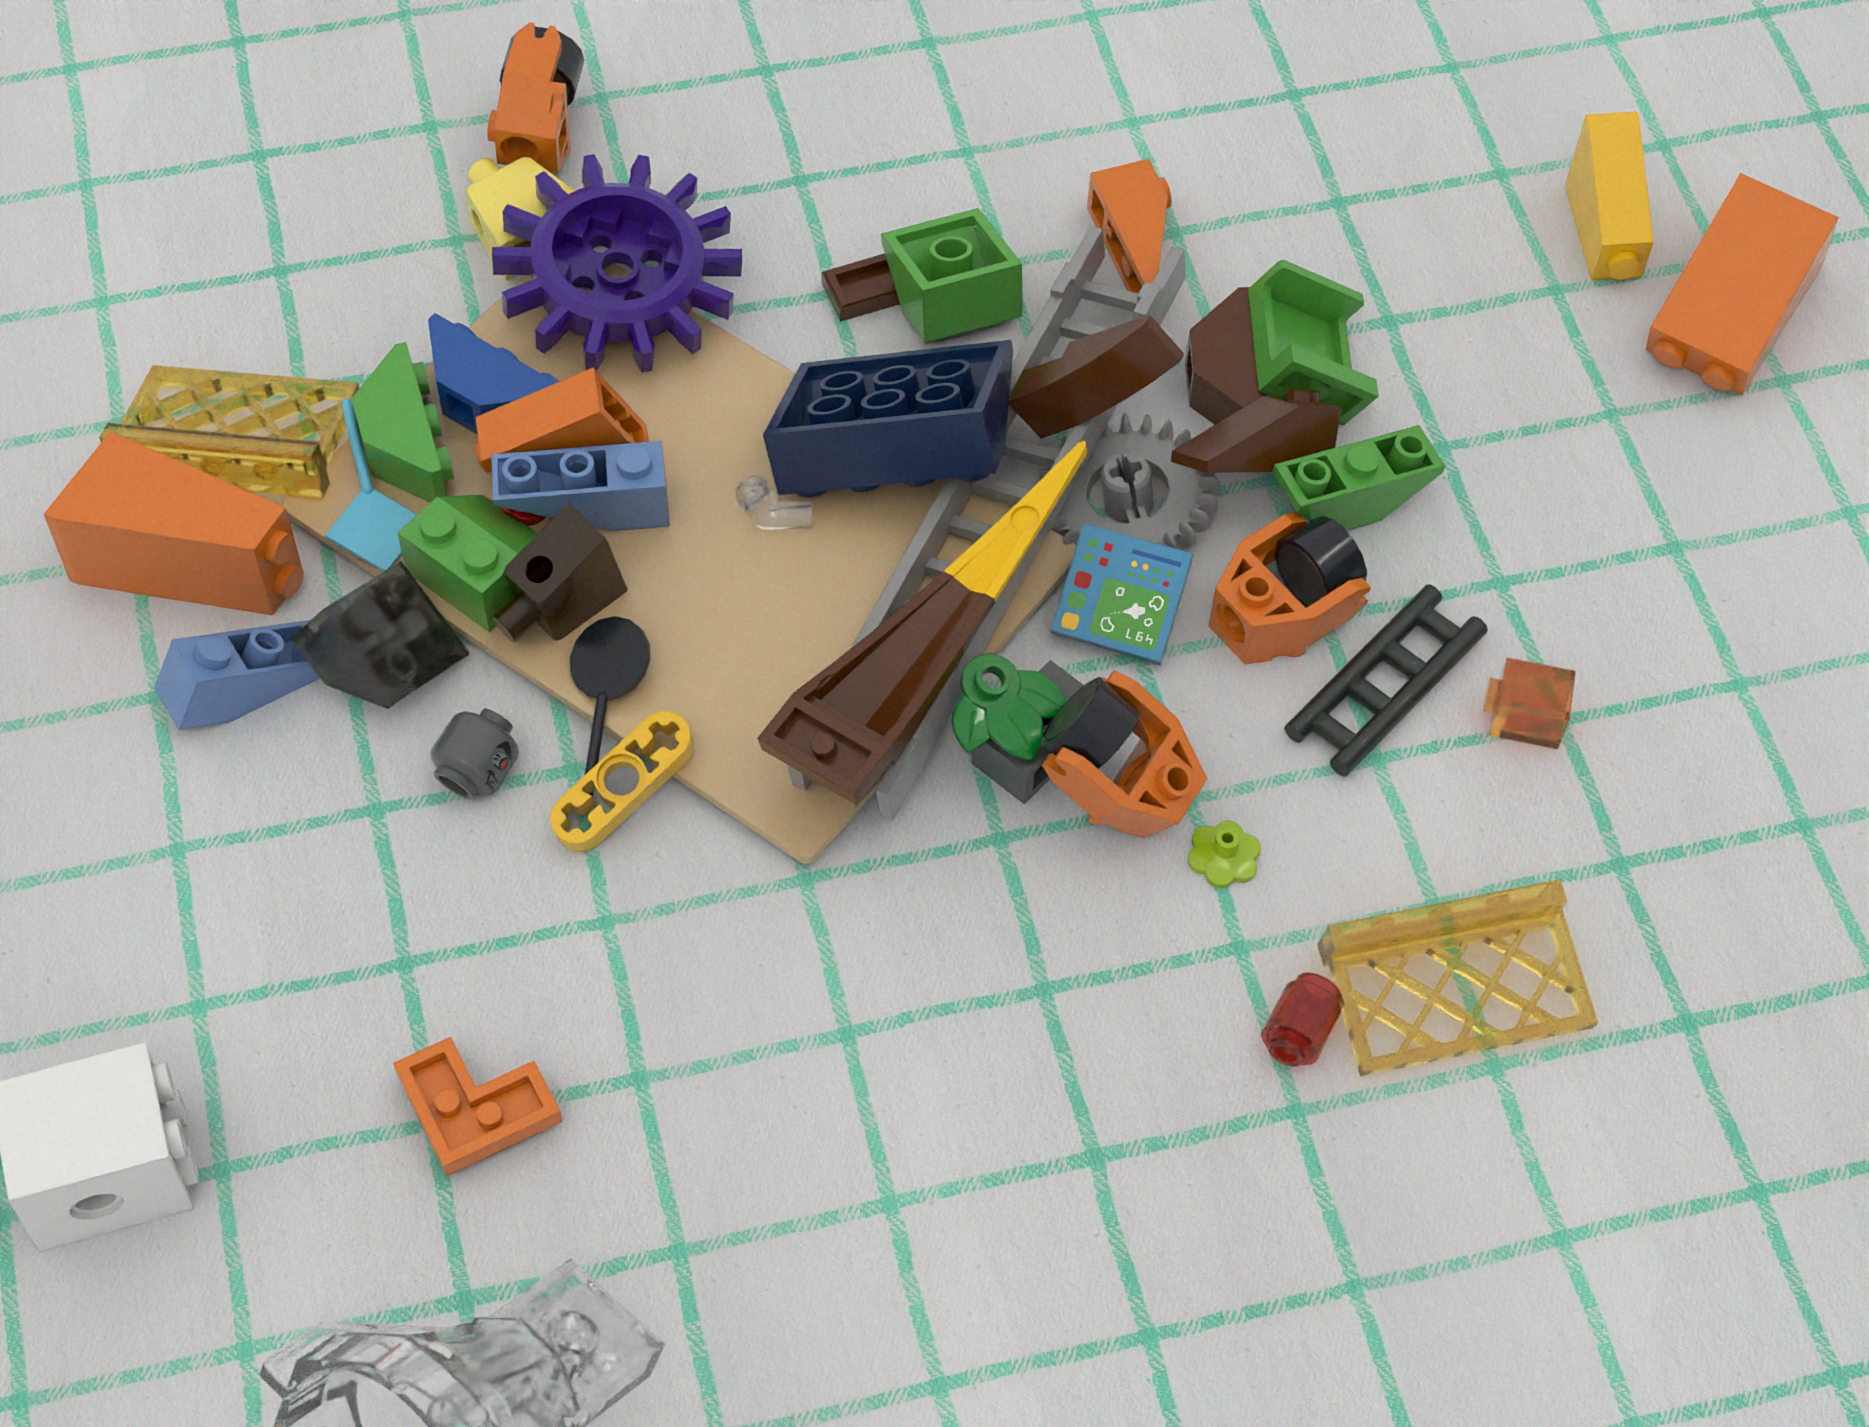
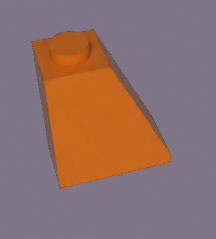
M593 367L477 416L478 441L474 443V451L482 469L490 473L492 472L491 454L649 442L647 426L644 421Z

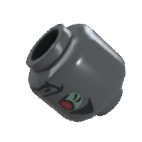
M484 708L480 714L468 711L455 714L431 749V760L436 767L433 772L434 777L452 792L470 800L474 799L476 794H493L497 791L519 756L518 745L510 735L513 729L512 724L500 714Z

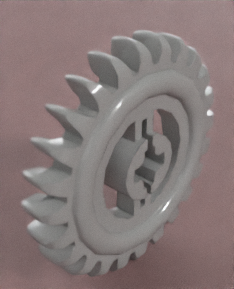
M1124 413L1119 432H1113L1107 423L1051 530L1064 537L1063 544L1069 545L1072 542L1077 545L1083 523H1087L1178 549L1177 544L1190 547L1196 543L1195 532L1201 533L1206 531L1210 526L1208 516L1213 515L1218 509L1216 496L1220 491L1219 480L1215 473H1206L1171 462L1172 450L1191 440V433L1188 429L1181 432L1176 440L1173 441V426L1169 419L1165 421L1160 432L1154 434L1149 414L1144 416L1140 429L1133 431L1129 417ZM1067 437L1062 438L1061 447H1063ZM1051 468L1041 469L1039 479L1041 480ZM1152 472L1163 480L1169 490V494L1165 504L1153 516L1148 517L1147 515L1151 512L1154 505ZM1101 477L1105 511L1109 517L1118 522L1103 518L1093 510L1088 502L1092 486ZM1131 494L1134 496L1137 518H1135L1132 510Z

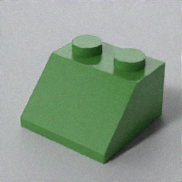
M979 208L881 233V243L903 314L924 343L944 340L956 334L982 327L995 326L1000 322L1022 317V263Z
M484 495L438 496L397 532L406 572L488 632H491L497 626L492 616L515 597L503 574L505 567L538 534L523 522L517 521L514 516L505 514L499 506H494L493 501Z

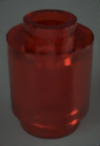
M1306 972L1299 974L1295 980L1285 985L1261 1032V1038L1268 1048V1052L1276 1061L1287 1066L1297 1067L1300 1065H1311L1318 1060L1341 1014L1339 1003L1341 992L1332 981L1319 974Z

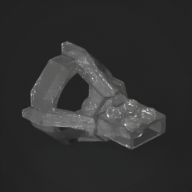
M570 1258L488 1317H474L473 1322L450 1327L319 1322L268 1356L263 1361L260 1377L283 1399L273 1427H362L357 1402V1384L371 1380L381 1384L398 1396L428 1427H585L650 1377L665 1343Z

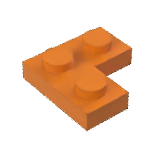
M449 1037L393 1063L395 1073L446 1177L563 1122L561 1111L535 1061L529 1062L476 1087L452 1038Z

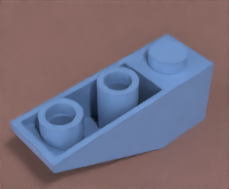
M662 441L491 454L494 506L554 518L569 503L594 527L612 531L670 526Z
M327 617L172 639L154 689L178 730L232 722L349 665L352 661V656Z

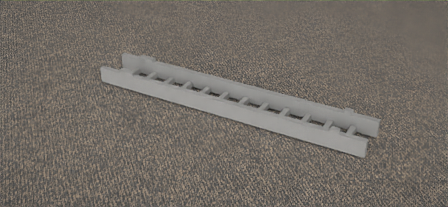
M1090 226L1070 263L1066 262L1050 290L1051 296L1012 363L1010 394L1023 370L1056 360L1049 356L1060 336L1076 340L1107 329L1071 319L1081 299L1132 311V321L1150 315L1160 326L1186 278L1184 250L1171 247L1152 284L1145 282L1139 293L1130 292L1092 282L1105 258L1103 229ZM1117 405L1072 427L1073 429L1061 451L1006 435L1003 455L1051 469L1079 442L1086 441L1087 455L895 765L889 764L883 777L875 789L880 815L891 819L896 817L962 694L961 676L963 670L973 658L982 655L986 650ZM1010 406L1008 409L1007 431L1017 415ZM991 477L973 482L962 481L959 478L946 479L852 647L911 600L918 592L926 575L936 578L952 564V562L937 558L949 534L977 541L992 527V525L960 516L972 493L1015 505L1031 489ZM788 765L792 785L807 790L812 779Z

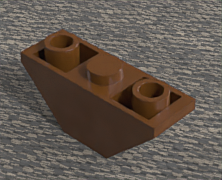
M1238 287L1189 331L1185 358L1189 407L1214 425L1260 397L1270 396L1262 394L1258 389L1248 295L1249 287Z

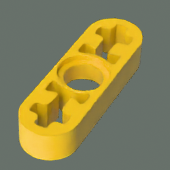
M659 711L651 714L554 804L550 814V824L557 839L564 847L572 851L584 852L598 846L690 759L694 750V739L685 719L671 711ZM662 731L664 734L670 735L677 731L674 737L678 746L672 751L663 746L652 754L649 758L656 769L648 773L643 761L633 753L640 749L646 759L657 747L654 739L656 733ZM620 767H629L639 774L637 787L631 793L621 796L609 792L606 788V782L611 772ZM596 789L603 802L612 810L605 814L599 804L587 817L591 824L589 830L583 833L580 829L574 828L568 833L567 831H569L571 825L567 817L574 811L581 816L587 814L596 805L592 796L589 795Z

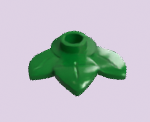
M989 653L982 654L973 658L963 670L961 690L964 696L952 712V729L965 752L976 750L991 738L1009 754L1025 761H1032L1037 754L1042 740V719L1054 718L1066 701L1054 682L1041 672L1017 670L1003 656ZM986 673L996 675L1001 681V687L997 689L987 687L982 681V675Z

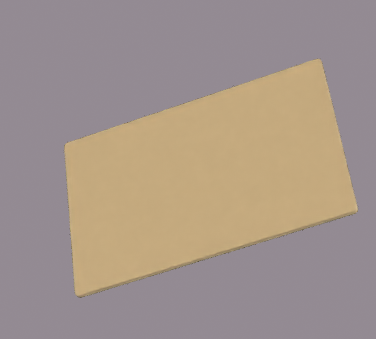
M615 263L603 270L605 274L612 278H624L630 274L629 271ZM524 275L513 287L531 281L532 276ZM580 287V289L587 290L588 293L592 291L587 287ZM501 297L468 327L476 337L496 348L502 347L509 350L523 364L539 373H549L559 381L586 371L583 355V343L586 337L571 330L545 354L536 349L535 329L549 314L543 306L507 319L503 312ZM691 310L687 315L702 330L701 349L694 354L690 353L668 330L651 337L655 344L652 371L641 372L633 358L631 342L606 343L605 358L597 372L644 421L647 426L649 442L662 441L670 526L619 531L595 527L607 539L628 591L562 640H553L538 624L515 643L508 639L498 626L491 632H488L406 572L402 555L389 572L385 574L325 538L327 532L361 491L350 439L340 446L282 501V506L286 507L291 521L592 723L596 699L590 698L576 686L570 673V655L575 641L585 628L599 619L617 616L633 621L644 630L650 643L651 660L645 677L633 691L621 698L608 700L603 730L621 742L643 720L653 713L671 711L679 714L685 719L694 739V750L690 759L672 777L800 863L809 864L821 855L873 796L885 771L858 806L814 780L810 782L807 790L794 787L788 765L763 751L757 738L797 689L831 665L852 647L946 479H938L921 487H909L904 483L881 485L877 489L868 492H854L850 488L828 490L824 494L810 498H803L797 494L778 495L763 433L795 373ZM432 361L425 367L430 394L422 395L421 397L424 405L434 403L442 436L433 438L435 448L446 446L454 479L444 481L446 495H484L493 501L492 472L487 473L482 469L474 451V443L478 441V435L442 414L434 362ZM370 475L373 489L416 514H419L430 504V502ZM972 493L960 516L993 526L1013 506L1004 501ZM546 517L542 522L528 527L539 533L553 518ZM1050 529L983 654H998L1068 575L1076 544L1073 542L1069 545L1063 544L1064 537ZM949 534L937 558L953 563L976 541ZM926 575L917 593L935 578ZM662 731L656 733L654 739L657 747L646 759L651 762L649 757L663 746L670 751L674 750L678 746L674 737L677 731L670 735H666ZM638 749V750L635 751V752H637L638 754H640L641 756H643V754H642V752H641L640 749Z

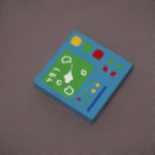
M1083 523L1050 630L1051 633L1161 665L1193 561V553Z

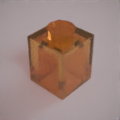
M1506 657L1500 678L1490 677L1485 691L1483 711L1492 713L1489 736L1558 749L1570 719L1576 671Z

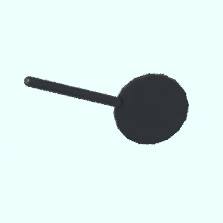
M617 616L599 619L585 628L575 641L570 655V673L576 686L590 698L596 699L585 774L599 761L608 700L621 698L633 691L645 677L651 660L650 643L644 630L630 619ZM594 790L589 794V795L592 796V798H593Z

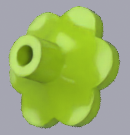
M1232 820L1221 821L1215 827L1201 826L1195 830L1192 837L1194 848L1188 855V865L1192 871L1198 874H1205L1207 882L1216 888H1226L1233 881L1246 883L1254 878L1257 872L1255 860L1261 852V844L1256 837L1244 834L1241 826Z

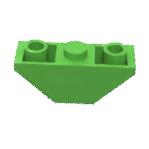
M403 342L393 346L352 397V402L370 475L431 503L438 496H447L444 481L454 479L447 447L435 448L433 438L442 436L435 404L424 405L422 401V395L430 394L424 364L422 361L412 363L407 343Z
M1417 425L1274 464L1272 472L1299 515L1309 521L1316 517L1325 516L1334 519L1347 531L1382 521L1441 475L1445 469V464L1421 427Z

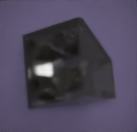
M402 561L322 609L291 637L325 685L386 709L391 708L470 654Z

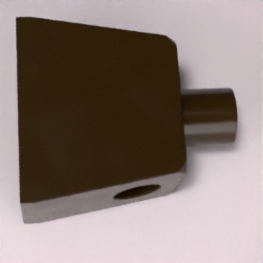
M568 503L505 567L503 574L515 597L492 616V619L504 635L514 643L536 624L553 640H562L628 591L607 539Z

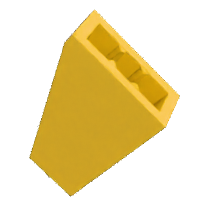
M1636 111L1585 115L1569 169L1565 189L1591 280H1623L1632 277H1642L1654 239L1638 113Z

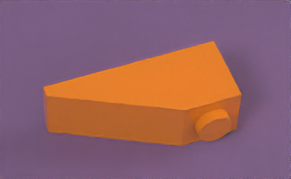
M1149 159L1090 173L1087 209L1096 228L1103 229L1104 244L1126 290L1134 293H1139L1145 282L1152 284L1159 271L1166 209L1170 208L1172 203L1171 192L1164 177L1158 178Z

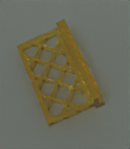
M152 365L121 423H107L99 439L102 442L110 431L250 492L323 498L330 485L326 468L346 428L341 403L346 398L352 401V397L360 387L357 382ZM163 385L185 387L184 390L162 400H159L157 397ZM221 391H234L237 393L212 405L207 400V397ZM273 395L288 397L265 409L258 403ZM323 400H338L336 405L317 414L310 407ZM196 402L201 407V410L179 420H175L171 413ZM246 407L253 413L230 425H227L223 420L224 417ZM299 411L305 417V419L281 430L275 424V422ZM160 418L166 424L163 427L145 426ZM211 423L218 429L214 432L196 431ZM264 427L270 434L266 437L248 435ZM315 432L321 437L319 441L300 440Z
M1561 879L1328 925L1317 946L1323 967L1329 966L1360 1076L1594 1028L1598 1024V1020L1562 909L1568 901ZM1550 928L1557 953L1549 966L1518 948L1527 932ZM1516 935L1512 944L1502 938ZM1483 941L1505 955L1492 978L1460 960L1469 944ZM1459 946L1454 955L1444 950ZM1426 953L1447 966L1434 990L1402 971L1411 956ZM1401 958L1396 967L1386 962ZM1511 959L1542 977L1529 1001L1498 983ZM1560 962L1563 968L1564 975L1556 971ZM1368 965L1388 977L1389 980L1374 1002L1352 988L1347 969ZM1453 971L1485 989L1471 1013L1440 995ZM1395 982L1427 1001L1413 1025L1381 1006ZM1549 982L1571 995L1577 1015L1558 1019L1536 1006ZM1491 993L1522 1012L1514 1028L1500 1031L1478 1018ZM1433 1005L1464 1024L1454 1041L1441 1043L1419 1029ZM1358 1007L1368 1012L1363 1023ZM1529 1016L1539 1022L1524 1026ZM1374 1017L1406 1036L1396 1053L1372 1057L1365 1032ZM1471 1028L1482 1034L1466 1038ZM1412 1040L1423 1046L1407 1050Z

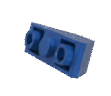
M436 313L428 319L435 378L442 414L477 434V416L560 382L549 373H539L523 364L509 350L502 347L496 348L476 337L472 330L461 323L454 324Z

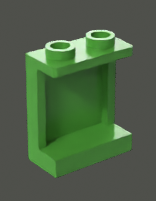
M1286 260L1278 261L1248 288L1258 389L1260 392L1270 396H1286L1287 387L1320 391L1319 400L1341 406L1339 424L1342 425L1349 422L1379 397L1377 379L1353 370L1351 365L1346 323L1354 313L1364 306L1362 293Z

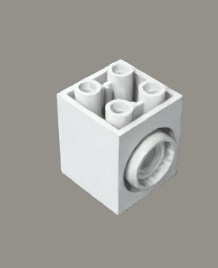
M146 1042L80 1060L64 1062L47 1069L0 1081V1154L8 1201L39 1252L194 1209L189 1185L200 1183V1178L191 1145L186 1146L182 1130L183 1127L188 1126L184 1102L179 1089L175 1090L167 1062L156 1064Z

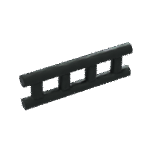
M1425 585L1285 725L1284 730L1293 741L1300 743L1312 731L1339 750L1330 760V765L1337 774L1344 777L1348 776L1488 632L1487 625L1480 618L1472 616L1461 627L1457 626L1434 609L1442 601L1440 591L1433 585ZM1417 625L1444 643L1427 662H1424L1399 644ZM1382 660L1409 678L1392 698L1364 679ZM1348 695L1375 714L1356 734L1329 715Z

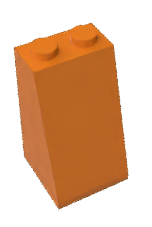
M1740 173L1652 323L1645 350L1653 353V356L1659 362L1668 367H1683L1700 375L1704 382L1714 389L1720 391L1731 390L1743 396L1822 268L1839 217Z
M111 431L44 513L70 581L78 585L274 615L286 598L289 599L296 594L303 580L304 572L286 507Z

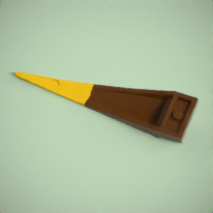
M1086 441L1077 443L998 522L911 600L831 665L797 689L757 738L761 749L858 806L888 765H895L1086 457Z

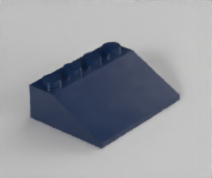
M1012 340L801 363L763 433L778 495L797 494L803 498H810L824 494L828 490L850 488L854 492H868L877 489L881 485L904 483L909 487H921L938 479L959 478L962 481L973 482L984 479L990 474H996L1006 445L1013 361Z

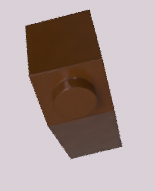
M1287 387L1286 396H1262L1172 450L1171 462L1206 473L1272 472L1274 464L1335 448L1341 406L1319 400L1320 391Z

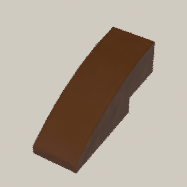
M1148 315L1070 341L1062 358L1023 370L1010 394L1009 406L1043 439L1083 423L1126 400L1181 362L1184 353L1158 323Z

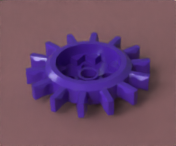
M595 154L584 156L582 167V183L584 188L570 194L566 193L545 171L535 176L536 196L548 209L542 217L509 204L502 211L503 231L530 241L531 247H492L493 275L532 276L531 281L502 292L503 312L507 319L540 306L544 307L549 314L535 329L536 349L544 354L571 330L586 337L583 343L585 370L593 367L596 370L599 369L605 358L607 342H631L635 362L642 373L653 370L655 344L651 337L667 330L690 353L694 354L701 349L702 330L687 315L693 306L726 320H729L733 312L734 293L704 282L703 278L741 277L742 249H704L703 243L730 233L731 213L727 206L692 219L685 210L697 198L698 178L691 173L686 174L664 195L649 188L651 184L649 156H637L630 169L629 183H605L603 169ZM598 246L608 248L604 252H596L593 249ZM647 261H655L658 262L660 265L656 267H648L644 265V263ZM614 263H621L628 266L632 272L624 278H612L605 274L603 270ZM580 287H587L592 291L588 293L587 290L580 289Z

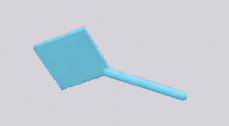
M346 398L342 400L341 405L361 491L327 532L325 538L387 574L402 555L397 532L417 514L373 489L353 403L350 399Z

